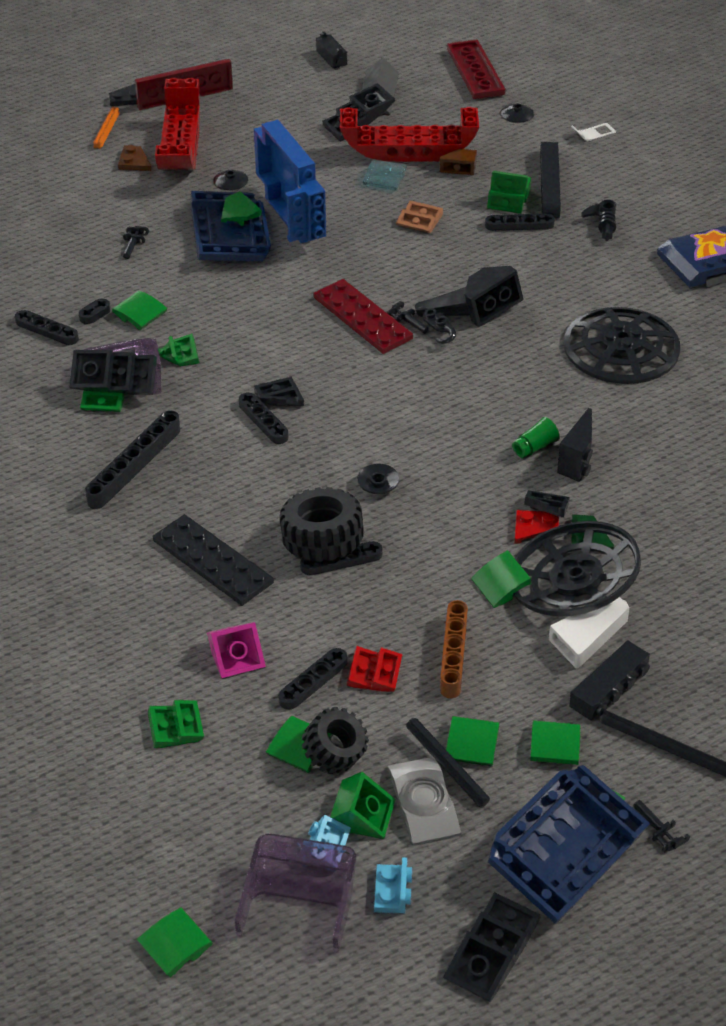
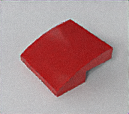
M356 646L346 686L394 692L402 654L382 647L379 652Z

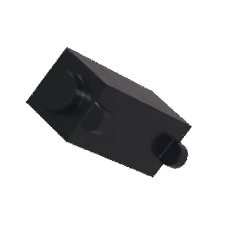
M321 32L320 37L316 38L317 53L332 69L346 66L347 51L331 34L327 35L326 32Z

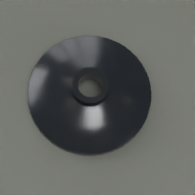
M516 103L505 106L501 110V116L509 122L523 123L534 117V111L529 106Z
M225 170L214 177L215 186L222 190H238L248 183V176L238 170Z
M371 464L360 470L357 481L359 486L368 493L385 494L398 486L399 474L389 465Z

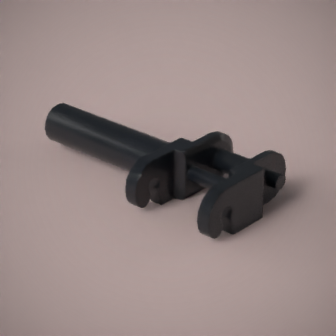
M135 226L126 228L127 233L123 235V239L129 242L123 254L125 259L130 258L136 243H140V240H142L143 244L145 243V238L139 234H144V231H146L148 235L149 229L147 227Z
M402 301L394 304L387 312L396 321L404 320L424 334L429 331V327L411 316L415 315L414 309L411 308L404 312L399 311L400 307H404V302Z
M641 800L634 803L633 807L658 831L653 833L652 841H658L663 846V852L670 851L672 847L676 849L689 841L690 836L688 834L684 837L673 838L667 832L676 825L674 819L670 823L666 822L664 824ZM666 835L671 841L666 842L662 837Z

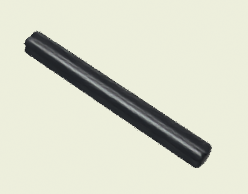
M411 718L406 723V728L478 807L486 806L490 801V797L417 718Z

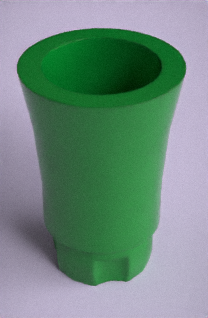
M542 417L534 426L521 434L512 443V448L520 458L532 455L538 450L559 441L560 434L558 428L552 420Z

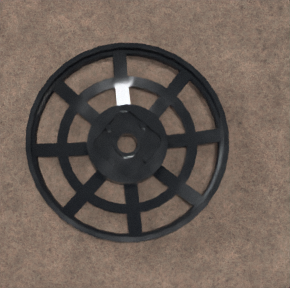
M606 307L587 312L576 318L566 330L564 349L571 363L583 373L593 378L617 384H637L657 379L668 373L678 361L680 341L674 329L667 322L649 312L628 307ZM606 313V314H604V315H601V316H598V317L592 319L590 322H584V321H583L584 319H586V318H588V317H591V316H594V315H597V314ZM618 317H629L634 319L631 322L621 321ZM606 318L611 320L606 325L597 324L598 321ZM647 318L656 321L657 323L665 327L669 332L660 331V329ZM644 322L653 330H643L639 324ZM573 327H584L582 341L571 345L570 334ZM590 328L600 331L599 336L588 339ZM646 336H657L658 342L656 347L646 342ZM663 337L675 340V349L671 357L661 351L664 343ZM600 343L605 352L603 354L600 353L592 345ZM585 347L591 355L599 360L592 367L582 361L574 351ZM643 349L650 351L649 354L637 358L635 355ZM612 354L617 356H627L628 359L612 358L611 356ZM656 356L666 362L659 368L646 373H641L639 364L648 362ZM606 363L623 366L631 365L633 375L613 374L601 370Z
M579 521L551 528L530 540L515 556L516 561L521 566L541 546H544L549 554L537 564L534 570L522 567L529 576H532L531 586L534 594L521 596L520 591L513 594L526 608L549 616H574L600 609L621 597L636 580L641 566L639 547L635 539L624 529L605 522ZM585 532L583 543L570 544L557 549L551 542L562 536ZM594 532L614 536L622 542L612 550L605 545L592 543ZM629 547L634 555L635 567L623 571L622 562L618 555ZM581 550L580 554L570 555L565 558L562 556L571 551ZM590 550H595L606 554V556L599 560L589 554ZM552 560L557 562L550 572L541 571ZM613 560L616 565V572L604 574L602 567ZM629 577L618 590L606 596L615 588L620 579ZM538 578L551 580L552 587L540 591ZM613 580L604 591L599 592L596 589L602 581ZM559 593L566 597L563 602L548 598V596ZM588 593L592 597L583 601L573 602L575 596ZM540 599L549 605L559 607V609L544 608L530 602Z

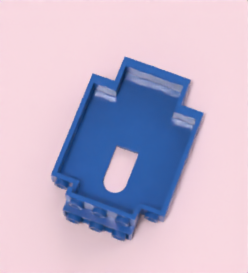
M279 120L263 123L262 127L254 128L256 174L265 185V199L288 226L287 239L289 242L299 240L300 243L326 237L325 190L316 180L314 161Z

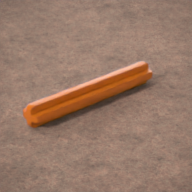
M111 107L93 142L94 148L101 149L120 114L118 107Z

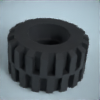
M332 707L331 710L327 708L322 713L320 712L305 729V733L302 736V740L305 742L302 744V748L307 750L305 756L307 759L310 758L312 760L311 764L319 766L318 770L322 772L327 770L328 774H334L335 771L337 774H341L345 770L348 771L364 755L368 747L366 744L369 742V737L365 736L368 731L366 727H362V720L355 718V713H348L345 708L341 710L338 707ZM327 733L338 737L342 742L343 748L335 746L329 740Z

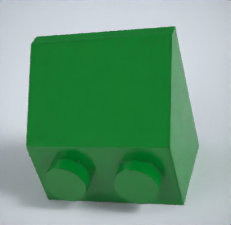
M361 771L341 781L330 817L350 827L349 833L384 839L396 799Z

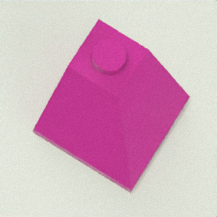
M255 622L207 633L211 653L221 678L266 667Z

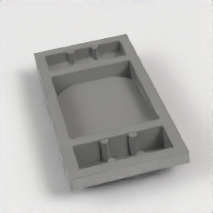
M434 757L388 766L413 846L461 836L454 804L447 792L442 770Z

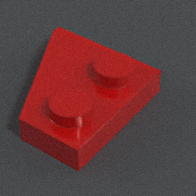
M517 510L514 544H519L521 540L527 538H535L539 534L559 526V516L542 511Z

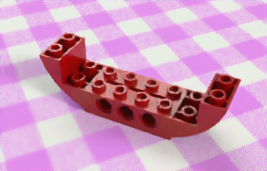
M165 79L166 108L161 145H156L155 150L158 170H195L200 133L199 79Z
M345 108L340 109V130L345 140L353 149L365 157L375 160V162H440L441 156L458 149H465L475 138L479 130L478 108H461L460 126H358L357 109Z

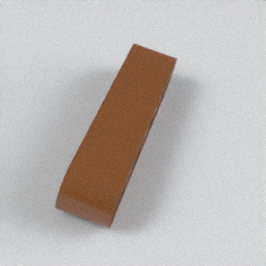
M460 600L450 602L447 607L440 678V692L446 698H456L461 693L468 607L465 602Z

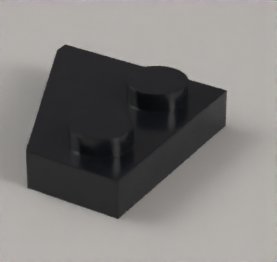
M135 84L110 92V107L137 104Z
M292 376L254 386V392L263 404L304 406V399Z
M528 490L524 505L564 518L569 506L570 497Z

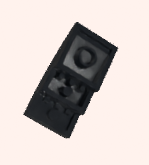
M376 83L349 96L350 102L336 108V115L323 120L322 123L341 142L345 138L340 130V109H357L358 126L371 124L395 102V98Z
M111 349L73 350L69 388L92 392L153 395L157 357L155 355H135L133 352H113Z
M494 892L484 912H480L471 931H467L443 979L491 1002L524 950L541 919V915Z

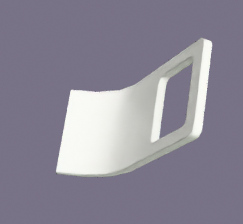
M608 123L584 130H577L573 125L571 126L586 141L616 133ZM606 126L612 132L601 135L595 128Z

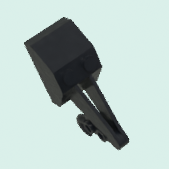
M511 266L484 267L468 277L466 287L416 303V313L418 316L423 317L424 321L436 331L449 334L445 339L437 338L436 342L440 344L450 343L455 339L456 331L452 327L450 319L446 316L470 315L471 321L477 327H480L524 300L517 270Z

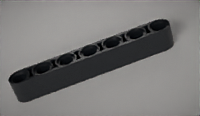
M541 142L542 214L547 213L555 218H560L561 198L558 142Z
M168 410L162 413L87 484L85 492L87 504L90 508L100 509L104 507L180 433L179 414L176 411Z

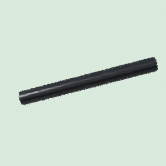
M607 710L602 713L600 718L602 724L726 777V761Z

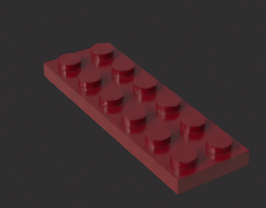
M478 39L447 43V50L473 99L505 95L506 89Z
M230 59L135 79L139 111L166 105L165 79H199L200 97L233 90L232 64Z
M344 279L313 293L314 299L382 354L413 339L412 332Z

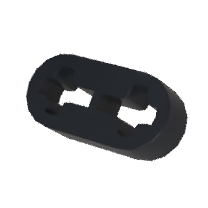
M101 298L85 306L79 311L80 322L92 324L111 311L110 302L107 299Z

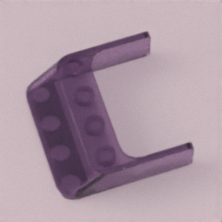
M277 834L261 835L255 844L235 918L236 935L242 937L251 902L258 895L268 894L328 904L339 909L333 934V952L339 953L352 898L356 867L355 851L351 847Z

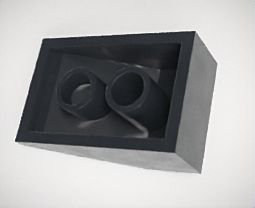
M591 408L585 411L560 442L557 473L578 482L584 476L587 477L591 470V465L589 464L593 454L591 449Z

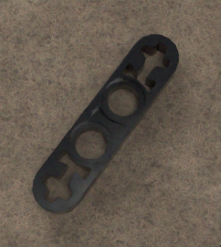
M547 213L489 215L485 218V228L490 231L545 230L553 228L555 224V217Z
M21 310L15 314L16 325L65 345H73L79 341L78 331L75 328L27 310Z
M246 392L239 396V407L273 443L283 444L288 441L287 427L255 394ZM257 411L263 412L262 414H254ZM267 422L273 423V425L266 426L264 424Z
M375 541L360 543L352 553H347V555L355 554L358 556L357 558L337 557L335 558V563H327L326 560H323L321 562L322 565L316 560L306 561L302 557L300 569L305 575H315L375 562L382 558V545Z
M334 648L328 651L281 689L278 695L279 705L287 710L298 707L347 666V652L341 648ZM322 669L326 670L327 674L317 675L315 672ZM306 682L310 683L311 687L305 689L299 685Z

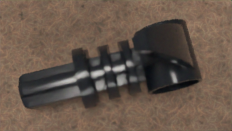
M603 200L601 203L592 205L582 211V218L599 216L598 229L605 241L613 238V233L616 231L617 226L615 216L616 202L613 200Z

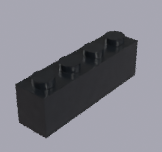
M627 640L571 691L569 707L590 721L596 716H601L611 702L616 703L625 689L629 690L633 687L640 675H646L650 668V654Z

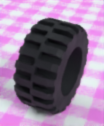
M318 487L314 490H304L301 494L293 495L292 499L289 498L280 511L279 517L283 545L291 554L299 559L303 557L306 561L316 560L317 562H323V560L332 561L337 557H345L348 552L352 553L359 546L364 537L360 502L349 492L345 493L342 489L335 490L332 487L321 489V487Z

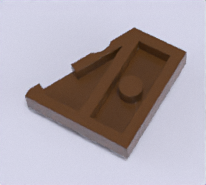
M124 145L118 162V170L151 171V164L141 146Z

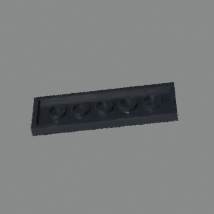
M185 514L153 535L155 543L241 606L274 583V578Z

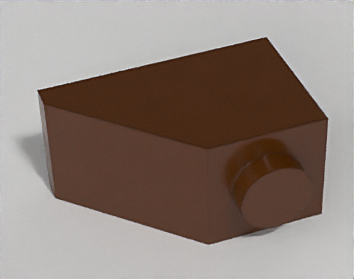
M458 149L441 156L440 172L474 175L477 163V150Z

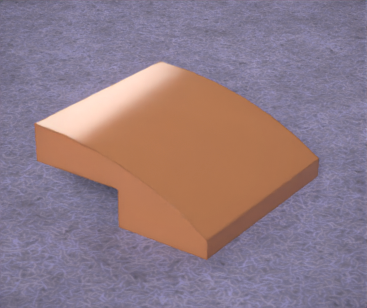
M409 201L406 209L402 210L396 225L431 233L443 215V208Z

